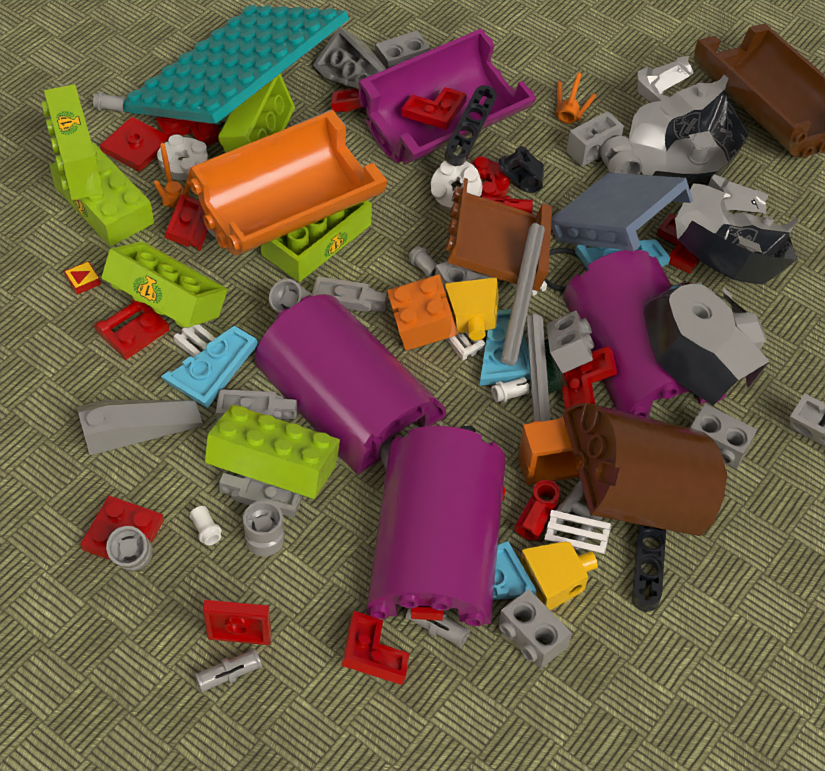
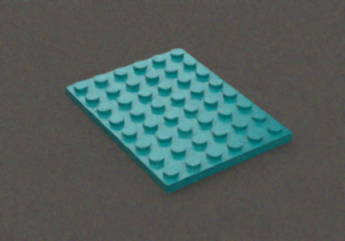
M249 5L243 9V13L239 16L229 19L224 27L214 30L208 39L196 43L193 50L178 57L179 60L174 64L164 67L161 70L162 73L158 76L144 82L145 85L139 90L130 92L123 103L124 112L216 124L349 20L346 10H335L334 8L325 10L318 9L317 7L303 9L302 7L287 8L286 6L271 7L270 5L258 7L256 5Z

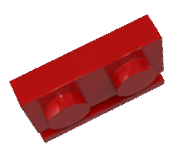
M183 194L180 195L164 238L187 247L190 245L197 247V250L201 251L208 230L203 219L205 212L199 200Z

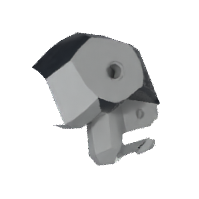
M689 56L677 58L675 62L655 69L648 66L638 71V93L650 103L639 108L637 113L634 114L629 141L642 162L643 175L686 178L688 186L691 188L693 184L708 186L713 175L721 176L740 152L749 133L725 93L729 78L724 74L717 82L708 84L698 83L676 92L671 97L663 95L665 89L693 74L691 65L688 62Z
M713 175L708 186L693 184L690 189L693 202H684L675 218L677 240L701 262L733 280L765 284L780 275L798 260L789 235L799 219L795 216L788 224L778 225L769 216L761 218L744 212L738 214L729 213L730 210H740L766 214L765 201L768 194L730 182L726 178Z
M685 280L645 301L644 314L649 341L656 361L686 389L714 406L741 378H746V385L749 388L766 367L769 361L760 349L767 337L757 315L747 312L738 305L725 287H723V298L732 306V309L721 298L716 296L711 289L701 283L686 282Z

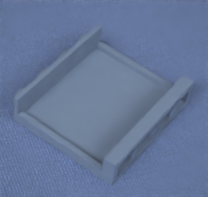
M607 173L552 217L551 226L557 242L635 251L641 246L636 230L671 201L691 203L693 199L686 178Z

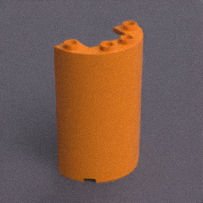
M333 110L192 166L193 178L189 180L191 189L195 195H198L205 212L203 219L206 227L210 231L214 230L221 249L226 248L236 256L378 196L385 191L387 185L386 178L374 163L364 166L363 169L347 148L346 126Z

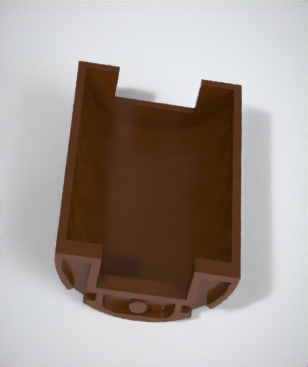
M766 23L749 27L741 46L738 48L716 53L721 43V40L716 36L697 41L694 60L699 66L698 68L713 82L719 81L723 74L729 78L725 93L794 157L804 159L818 152H825V75Z

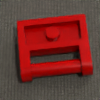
M134 299L131 300V304L107 320H100L94 324L97 333L125 360L169 331V324L146 303H141ZM139 312L141 314L115 333L111 331V329L135 313Z

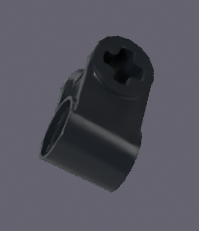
M524 146L516 148L513 154L499 159L501 171L519 185L522 190L528 193H536L542 189L544 165Z

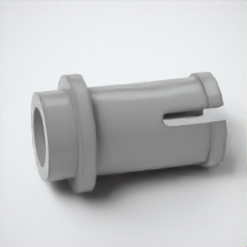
M100 91V93L94 94L93 107L98 108V111L108 109L124 112L123 103L126 98L124 96L106 95L103 91Z
M417 246L409 254L410 263L413 266L417 265L428 278L435 276L437 263L427 254L426 248Z

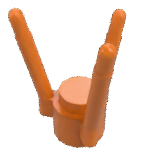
M580 72L576 75L570 97L563 102L562 82L558 81L557 108L555 115L566 124L580 121L583 113L596 98V94H592L580 109L579 103L575 99L582 75Z
M161 143V155L167 184L164 189L158 180H155L154 184L162 198L163 206L176 208L181 194L190 197L191 186L189 180L193 178L190 168L185 188L179 182L173 181L166 146L164 143Z

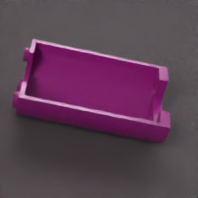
M482 28L359 81L360 104L362 108L366 107L367 109L366 114L369 118L365 120L379 147L391 160L396 163L403 162V165H406L447 146L475 89L481 85L492 87L497 95L494 106L482 129L526 110L534 104L536 97L523 81L518 82L515 91L502 77L501 72L491 63L490 60L495 45ZM444 87L467 93L466 103L447 130L402 117V107L412 94L435 101ZM483 96L479 104L484 105L487 97ZM476 112L469 113V116L474 120L482 119L480 114ZM460 131V135L464 138L471 135L469 131Z
M643 250L614 252L587 265L588 271L581 276L576 274L565 288L563 299L570 313L577 311L581 319L586 318L592 331L590 336L594 343V348L591 349V352L607 346L614 352L617 374L602 381L616 410L649 417L654 400L670 399L678 394L691 392L677 382L656 361L649 341L644 314L645 301L672 287L656 257L650 256L647 251ZM725 393L718 401H720V400H722L723 398H725V397H726V393ZM698 397L700 404L707 403V401Z
M308 295L290 309L282 310L278 314L277 320L267 330L255 348V366L286 399L297 400V411L317 432L326 433L329 436L340 439L338 455L357 475L380 461L381 444L415 421H417L420 427L432 426L446 417L444 405L332 295Z
M426 426L411 429L408 432V436L402 438V436L398 435L391 442L366 614H370L375 618L385 619L389 616L397 617V604L406 608L431 606L433 609L446 611L450 608L458 609L459 622H465L470 626L491 624L506 465L504 452L496 443L490 442L488 444L482 441V435L476 432L448 426Z

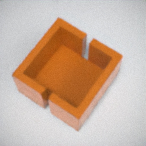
M440 274L387 290L405 351L458 335Z
M563 417L549 421H533L523 425L518 460L526 486L535 485L541 480L559 481L580 477L578 470L581 467L582 458L573 454Z

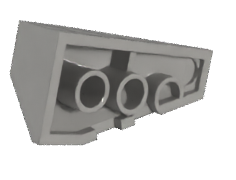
M342 27L337 29L313 64L325 78L359 89L360 80L386 70L373 51L358 36Z
M102 400L77 407L89 456L203 426L195 400Z

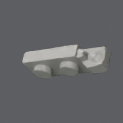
M316 277L312 290L314 296L322 294L332 295L347 309L365 312L371 310L385 312L387 293L376 292L375 289L369 288V284Z
M219 390L216 408V418L219 420L232 404L243 406L248 410L264 415H271L279 420L296 419L297 400L283 399V396L276 395V392Z
M223 473L219 482L220 492L230 495L231 499L247 505L257 501L273 502L279 506L283 515L294 518L303 495L243 475L237 477Z

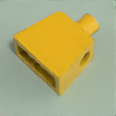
M497 277L445 283L447 300L457 332H469V338L478 341L486 336L485 330L496 328L499 302Z
M567 541L524 549L520 558L523 568L537 590L536 597L549 610L582 593L588 581L587 572L598 568L597 559L592 551L577 555L572 544Z

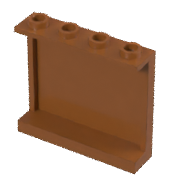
M464 178L461 187L456 186L452 196V201L454 202L450 211L452 219L447 234H450L445 247V250L449 251L447 263L494 278L497 277V279L517 285L529 228L533 223H537L545 228L532 289L539 292L549 273L552 206L542 203L537 215L467 193L468 179Z

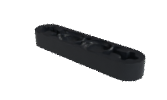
M481 85L475 89L446 147L444 157L450 165L461 166L466 162L494 106L497 95L492 87ZM483 96H486L487 99L485 100L484 105L479 104L481 98ZM476 112L480 114L482 119L474 120L469 116V113ZM460 131H469L473 137L464 138L460 135ZM458 145H459V146L462 147V149H461V152H460V153L458 154V156H457V155H454L453 153L456 151V149H457V147H458Z
M638 524L632 602L639 610L651 612L658 607L662 596L666 530L655 527L649 528L650 526ZM645 538H653L658 542L659 546L655 549L648 548L644 545L643 540ZM643 564H651L657 569V573L654 575L645 574L641 570V566ZM646 585H651L649 589L650 601L645 600L643 595Z

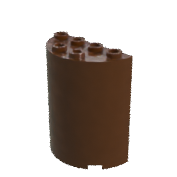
M589 403L576 404L562 413L573 454L582 458V464L578 472L590 515L701 536L714 524L724 498L728 475L722 453L716 442L708 434L700 430Z

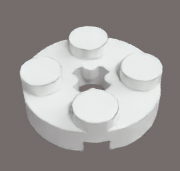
M172 135L169 137L168 142L164 143L172 179L187 180L192 166L208 160L206 144L202 141L182 137L181 135ZM159 148L157 153L158 164L165 175L161 148Z
M444 161L434 173L431 180V192L442 208L451 211L454 203L452 201L454 191L451 184L457 180H460L462 184L464 178H467V193L480 197L483 188L482 180L478 170L471 163L465 162L461 166H453Z

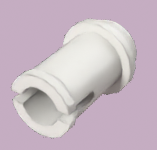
M522 377L505 383L502 381L496 382V385L491 388L493 399L496 402L506 403L507 399L528 395L529 384L523 385V383L527 382L526 378Z
M199 506L190 512L191 515L189 517L199 532L198 538L200 542L205 543V545L217 543L221 539L222 530L212 520L207 507Z

